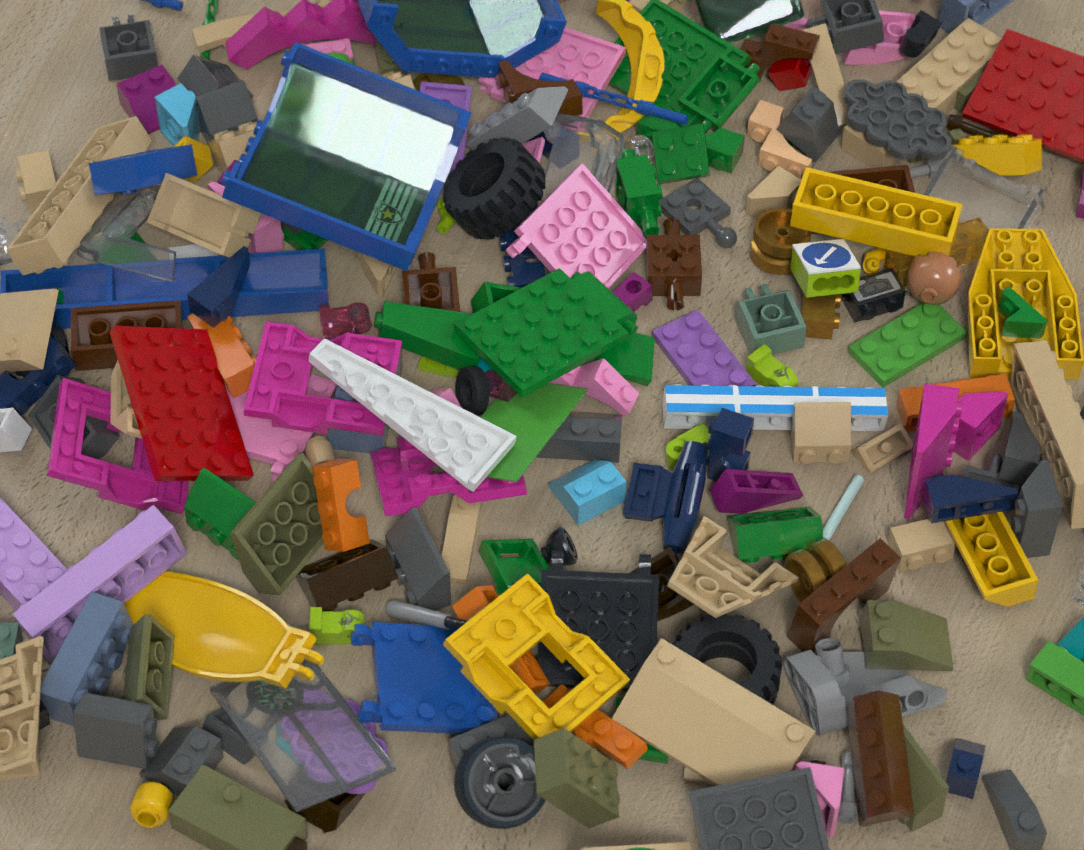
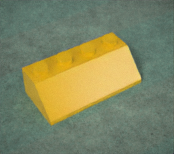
M1003 512L944 521L984 600L1010 607L1035 598L1039 580Z

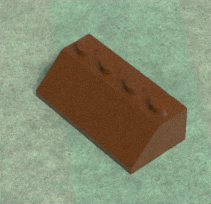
M181 300L71 308V354L73 361L76 363L75 371L115 368L118 359L109 333L114 326L183 328Z
M880 690L855 696L846 706L860 826L865 827L913 816L914 810L900 697L897 694Z

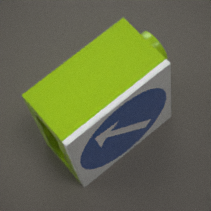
M844 239L792 244L790 270L806 298L858 292L861 266Z

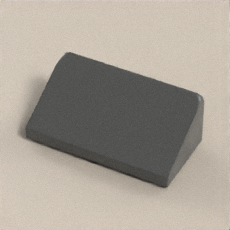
M222 708L205 717L202 729L220 738L222 749L244 765L255 756ZM239 721L250 737L261 733L246 721ZM267 737L255 743L259 750L268 743L269 738Z

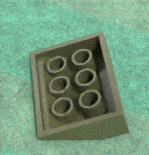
M299 452L231 532L242 571L255 590L261 594L281 595L324 543L321 519L318 512L316 487L313 482V468L303 452Z

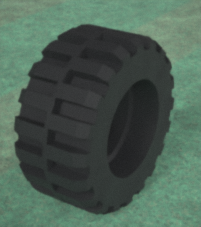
M500 137V139L494 138L490 139L488 143L477 145L475 150H470L466 153V157L463 160H459L454 171L450 172L448 175L449 180L444 185L443 203L446 211L469 235L477 239H494L495 236L502 237L506 235V232L514 231L538 207L537 203L542 200L543 190L546 186L544 169L519 141Z
M726 613L717 618L709 614L702 616L700 622L693 620L687 624L686 630L682 629L676 635V641L672 645L702 663L714 658H730L743 664L750 671L751 675L746 680L737 684L774 705L780 686L782 656L779 655L780 648L777 642L772 640V635L767 629H759V623L752 619L748 622L744 620V616L735 614V617L727 616Z

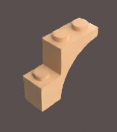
M760 100L748 120L747 138L763 143L760 149L758 167L773 171L777 166H780L802 179L805 168H811L812 159L792 148L784 136L776 130L783 121L784 108Z

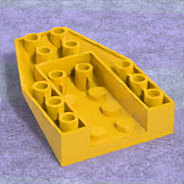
M989 229L968 292L969 378H982L988 375L1006 374L1007 378H1011L1014 344L1047 340L1051 351L1056 353L1058 367L1063 368L1065 379H1079L1084 356L1077 293L1043 229ZM1008 286L1048 320L1044 336L1040 339L1002 336L1004 322L1007 317L1001 313L998 303L1001 291Z

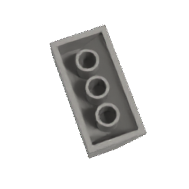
M565 86L537 88L528 94H522L514 103H507L501 111L497 113L492 112L483 122H476L469 130L470 137L466 145L470 149L475 150L477 145L488 143L490 139H500V137L515 139L523 144L553 125L568 89Z

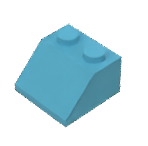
M180 83L155 96L160 132L174 147L184 136L198 141L200 131L195 94L191 90L188 91Z
M594 459L548 483V487L577 525L626 501L627 481L612 462Z

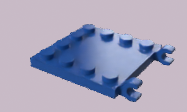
M372 622L370 628L365 624L354 625L355 633L350 634L351 645L372 646L377 703L362 701V709H358L359 722H379L380 730L463 734L497 720L496 708L460 672L463 665L443 645L445 639L456 631L455 629H443L430 625Z

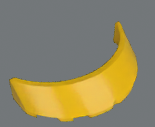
M597 0L595 13L606 20L618 33L629 56L631 83L627 97L638 101L645 100L654 103L659 94L663 81L661 76L664 73V55L656 37V31L651 23L646 21L633 8V5L626 0ZM621 108L617 115H613L605 121L601 129L589 130L578 128L577 134L580 136V144L610 137L625 131L637 123L644 115L638 114L635 110Z

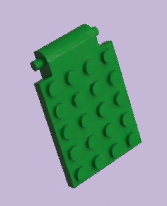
M650 0L639 14L653 26L664 55V73L661 76L663 81L654 104L688 115L686 125L676 123L679 127L696 125L701 122L704 125L705 133L709 129L718 130L760 82L759 77L756 75L760 70L759 66L752 63L748 68H745L751 61L747 53L663 2ZM619 36L614 43L625 47ZM626 50V55L608 85L627 96L631 83V65Z
M559 268L454 323V332L523 398L627 340L628 333L633 335L638 327L635 325L637 321L636 313L591 272L587 271L582 274L575 272L570 278Z

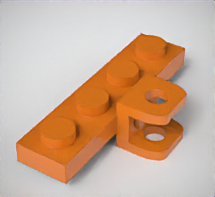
M560 685L543 703L550 709L571 690L564 685ZM599 709L571 732L592 748H598L626 769L648 750L646 742Z

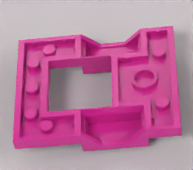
M265 322L244 406V416L272 420L273 427L328 434L329 428L384 435L386 423L361 403L307 395L313 365L308 362L309 354L323 338L309 337L295 325ZM344 333L332 340L327 339L394 374L397 373L402 340Z
M63 378L58 390L47 476L98 490V498L140 510H147L154 505L157 508L182 514L187 499L188 481H155L142 439L135 437L132 469L81 455L86 415L107 421V429L123 432L110 424L111 392Z
M403 437L396 438L398 448L384 447L370 452L385 517L405 514L414 507L418 509L429 496L452 492L469 504L527 495L523 474L517 482L486 477L477 489L472 492L446 471L434 474L432 466L437 464Z

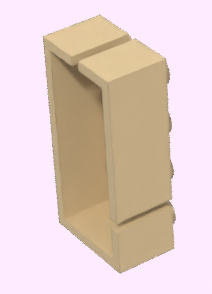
M166 173L147 223L230 258L243 246L248 248L251 239L247 237L249 233L254 234L261 213L224 199L221 194Z

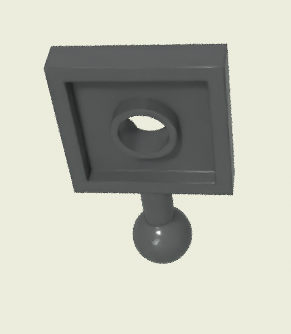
M699 178L659 200L662 214L667 218H671L672 223L673 218L679 219L680 230L685 235H696L709 228L716 235L717 243L722 248H731L736 244V232L729 227L723 228L718 223L720 220L731 215V207ZM690 206H697V207H699V209H694V208L688 209V207H690Z

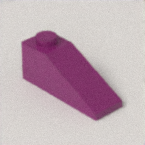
M726 469L709 490L719 513L742 514L797 500L803 496L793 473Z

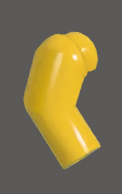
M876 248L866 252L862 263L864 272L867 274L876 273L880 268V261L892 257V251Z

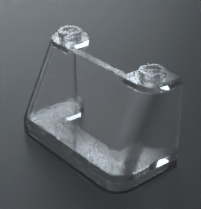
M557 114L553 125L544 131L546 139L553 144L545 169L546 186L543 190L544 195L537 205L539 206L582 163L610 194L616 175V159L621 158L624 149L623 135L597 118Z
M951 146L924 195L963 204L959 225L986 238L990 228L1030 229L1048 203L1045 190L1035 185L1028 190L1027 185L1022 183L1020 186L977 165L976 160L971 159L970 161L962 157L964 151Z

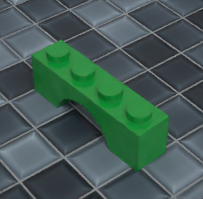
M644 115L638 122L637 141L653 146L652 132L678 128L679 126L672 121L652 115L650 117ZM721 127L715 132L705 134L709 166L731 174L743 154L745 135Z

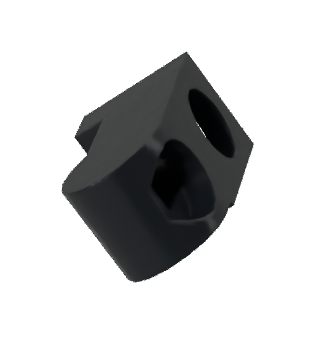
M920 10L911 28L907 29L899 46L901 53L911 58L919 56L935 39L942 22Z

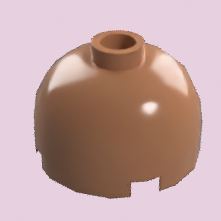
M933 251L928 252L927 256L920 257L919 254L913 258L908 270L907 284L911 294L917 300L925 304L941 305L948 302L957 293L963 273L962 270L959 271L955 259L944 253Z

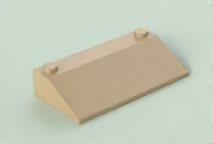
M662 638L644 662L612 717L614 721L644 742L716 786L795 770L796 764L803 760L812 747L816 732L814 729Z

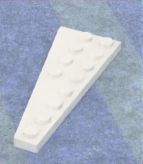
M325 338L309 354L308 362L472 492L477 489L515 445L516 435Z

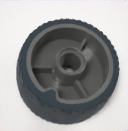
M495 736L484 739L468 749L457 765L454 777V790L457 800L463 811L483 826L495 829H508L520 826L532 819L545 803V799L538 796L536 792L534 748L520 739L509 736ZM501 774L507 775L510 780L509 787L505 791L499 788L497 782Z

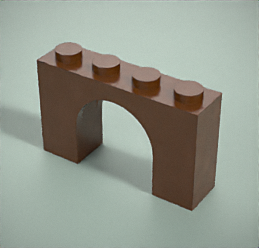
M881 538L878 539L798 605L787 638L802 652L807 650L815 652L816 643L819 640L829 638L839 616L857 597L866 604L867 600H877L889 590L901 557Z

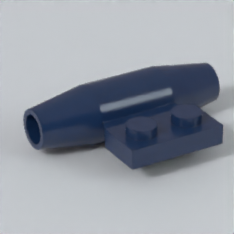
M687 441L684 443L673 473L659 465L634 463L623 515L625 519L653 522V520L663 517L662 547L664 550L671 547L676 554L685 552L697 523L706 481L707 447L700 442Z

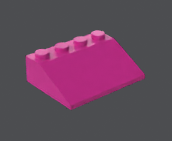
M924 384L911 454L904 514L906 519H910L924 502L922 493L925 479L937 475L943 476L945 467L951 466L952 452L955 447L956 434L958 433L959 419L963 407V400H958L959 388Z

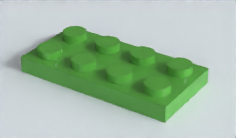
M921 303L850 345L848 353L884 388L964 340L967 331L941 305Z

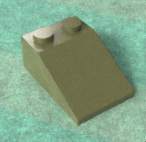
M867 600L860 617L866 669L953 671L947 618L898 601Z

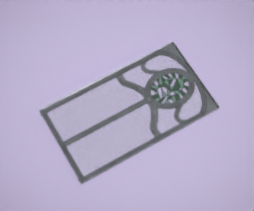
M304 659L301 666L308 667L314 672L315 676L312 681L304 680L294 675L286 689L266 683L263 680L248 682L223 681L209 687L213 697L296 812L396 771L395 764L365 725L358 721V716L321 668Z

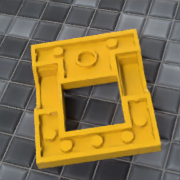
M528 573L451 634L443 643L444 647L463 665L460 672L501 715L506 711L533 740L563 728L572 732L630 681L626 674L589 636L571 631L555 614L549 595ZM540 641L562 664L568 660L585 678L550 709L509 668Z

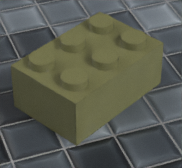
M565 728L534 740L536 792L538 796L587 828L619 818L618 769L613 761Z

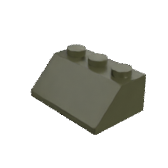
M146 614L130 628L129 640L126 642L127 664L123 670L125 682L124 695H122L121 699L153 705L154 718H157V720H167L175 636L152 615Z
M903 724L914 815L898 820L900 823L906 824L909 830L913 832L942 817L949 786Z

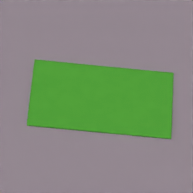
M548 383L522 398L507 384L480 418L516 435L517 438L515 445L487 477L517 482L588 389Z

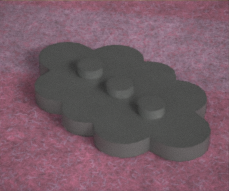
M859 79L853 80L845 86L843 98L850 107L848 109L847 122L852 129L866 132L867 140L871 144L887 147L888 152L893 157L902 160L912 159L919 154L925 159L937 161L949 155L951 139L945 133L947 125L946 115L939 109L928 107V103L923 96L907 93L906 88L901 83L891 80L874 85L867 80Z

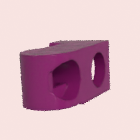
M635 272L613 291L633 312L642 305L646 307L653 300L652 285Z

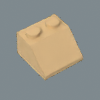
M851 402L794 403L790 434L793 463L849 462L851 449Z

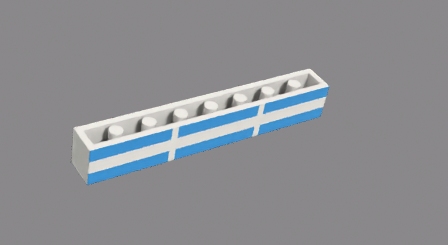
M675 384L665 385L662 399L664 429H692L703 422L709 428L712 418H717L721 409L725 408L754 418L753 430H791L794 403L851 402V431H884L888 418L885 388L693 386Z

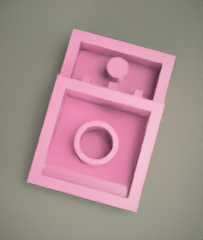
M878 10L883 21L884 42L841 52L844 64H881L910 58L901 53L899 46L907 29L911 28L916 15L913 13Z

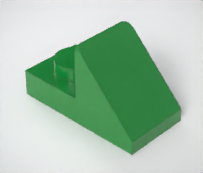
M1010 286L1001 291L998 308L1007 317L1004 322L1002 336L1034 339L1043 337L1048 320Z

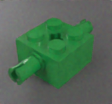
M626 149L619 154L620 159H616L615 196L617 203L637 226L643 230V235L646 238L647 235H658L660 233L657 225L658 217L662 215L659 200L663 198L660 183L656 184L655 166L649 163L647 154L636 156L634 150Z

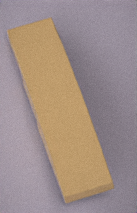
M288 12L279 13L284 17ZM256 14L242 15L193 28L192 32L200 53L223 44L226 49L225 42Z
M826 23L801 30L820 35L812 60L809 59L817 88L833 101L839 128L847 126V115L850 107L843 98L845 85Z

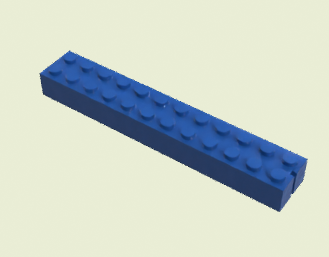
M325 248L250 253V267L230 317L329 310ZM221 255L63 266L58 269L55 267L49 268L39 274L34 272L27 275H22L19 269L2 270L0 293L44 290L58 287L63 291V304L56 305L52 323L61 329L71 328V308L181 300L182 320H188L187 316L191 315L192 312L189 309L187 294L227 261L229 257Z

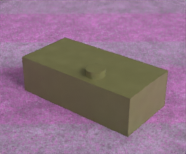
M202 764L168 810L172 829L211 850H287L296 836L304 841L308 836L306 818Z

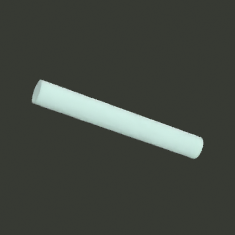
M860 475L853 477L822 530L823 539H831L864 483V478Z

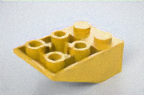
M1032 134L1017 135V137L1009 138L1008 135H993L988 138H983V135H974L960 138L958 143L951 145L950 150L1000 176L1027 175L1042 170L1041 139H1033Z

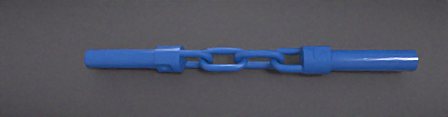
M543 72L539 77V80L544 81L567 80ZM575 81L582 97L612 103L622 108L635 110L638 114L648 117L652 115L682 125L687 124L688 115L655 106L654 103L645 100L630 99L627 96L599 90L587 83ZM589 89L595 91L593 95L589 94ZM601 94H604V95H608V96H610V97H609V99H608V98H605V97H601L600 95H601ZM617 98L626 100L625 104L616 102Z

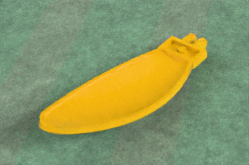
M165 571L124 603L133 625L144 615L150 614L175 636L172 666L198 677L226 682L263 680L266 683L286 689L294 675L304 680L312 681L315 676L314 672L308 667L301 666L304 659L317 665H322L325 660L321 654L311 650L317 640L311 632L289 627L278 614L246 593L215 581Z

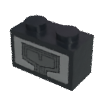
M893 268L860 277L858 292L844 293L841 296V300L854 323L862 320H870L875 316L888 312L893 313L903 308L906 290Z

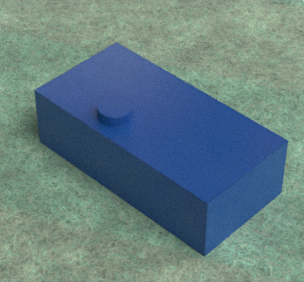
M192 144L149 150L89 163L95 195L121 192V195L137 193V189L162 184L166 173L182 179L197 176Z

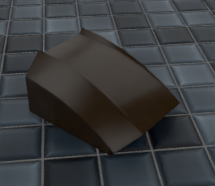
M671 547L651 558L650 574L659 575L657 622L694 605V603L667 586L680 562L679 557ZM639 567L629 574H639Z
M305 769L288 784V790L299 805L340 789L337 783L322 785L310 781L306 776ZM344 792L298 812L294 810L287 798L285 803L289 810L306 818L307 822L321 829L323 833L338 829L352 813L365 793L351 794Z

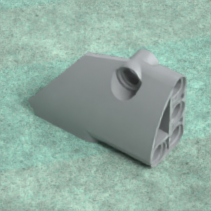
M836 638L819 640L815 645L816 654L811 650L784 657L785 670L795 697L805 718L818 736L848 727L846 706L855 696L878 690L897 694L900 697L902 716L943 704L948 694L946 689L925 684L901 670L866 669L864 651L843 652L842 643Z

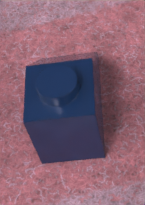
M956 738L946 778V783L949 786L948 793L970 799L974 798L985 745Z

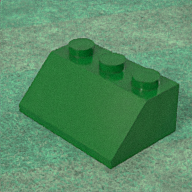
M203 468L184 505L186 523L192 530L202 532L214 545H221L235 559L239 560L231 532L256 502Z
M810 506L727 516L734 555L739 560H743L744 563L758 562L760 557L769 556L773 560L786 559L788 554L801 549L808 551L809 546L823 540L821 516Z

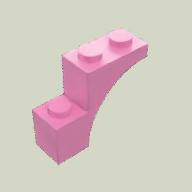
M604 358L579 366L550 382L552 384L588 389L585 395L604 402L623 416L630 414L639 395V392Z

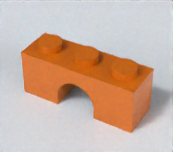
M338 458L312 466L325 550L344 552L369 544L366 516L348 514L346 510L348 494L355 489L361 488L357 460Z

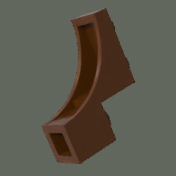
M771 23L764 43L744 39L740 50L747 53L751 59L745 68H748L752 63L758 65L760 70L756 75L761 81L765 69L779 60L787 58L812 60L819 44L820 35Z
M508 60L498 62L499 73L496 74V82L499 89L503 88L507 103L510 102L512 104L522 94H528L537 88L565 86L568 92L554 122L583 114L582 94L574 79L564 81L538 80L520 73Z

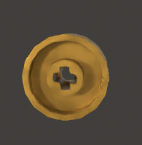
M772 208L762 212L756 218L750 256L758 268L776 275L792 274L790 270L792 244L809 243L811 241L812 231L790 226L791 209Z
M825 539L809 546L808 551L801 549L788 555L785 560V568L799 577L798 581L790 586L800 603L847 565L837 547Z

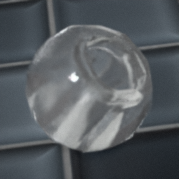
M633 135L624 142L622 151L632 149L635 151L636 156L647 154L649 162L653 160L654 146L648 137Z

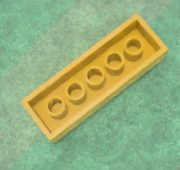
M806 167L793 203L790 226L912 256L919 254L920 257L927 256L928 252L933 251L950 256L963 204Z

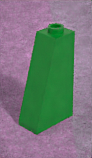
M386 301L383 302L381 312L376 311L374 328H378V337L402 340V349L459 371L464 367H477L480 361V356L454 332V323L468 317L471 313Z

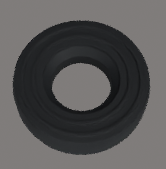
M476 366L460 369L455 384L458 402L463 409L476 416L484 414L489 403V385L484 371Z

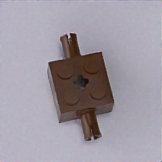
M667 218L663 222L664 235H647L646 280L652 285L653 296H667V308L674 311V302H676V309L679 311L684 308L683 296H701L702 264L700 235H680V220L673 218L674 226H671V218Z
M424 252L418 256L420 270L402 271L404 304L460 312L456 267L436 268L435 254L428 252L429 260L426 262Z

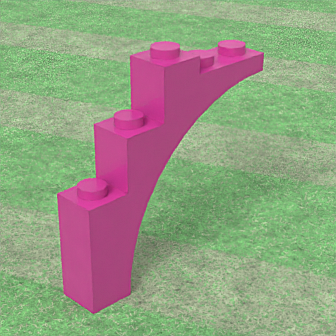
M301 0L284 17L279 12L272 11L264 6L225 43L228 60L249 70L260 60L281 49L294 45L295 42L303 43L322 39L349 38L350 40L375 45V36L366 25L358 0H331L323 9L315 3L312 4L307 0Z

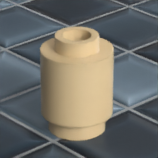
M315 436L307 441L305 454L312 466L336 459L332 443L326 437Z

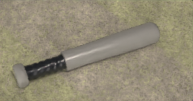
M397 600L389 601L385 608L389 617L443 629L451 628L458 630L469 621L452 617V615Z

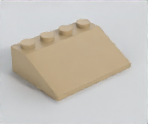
M44 289L0 293V372L43 370L59 290Z

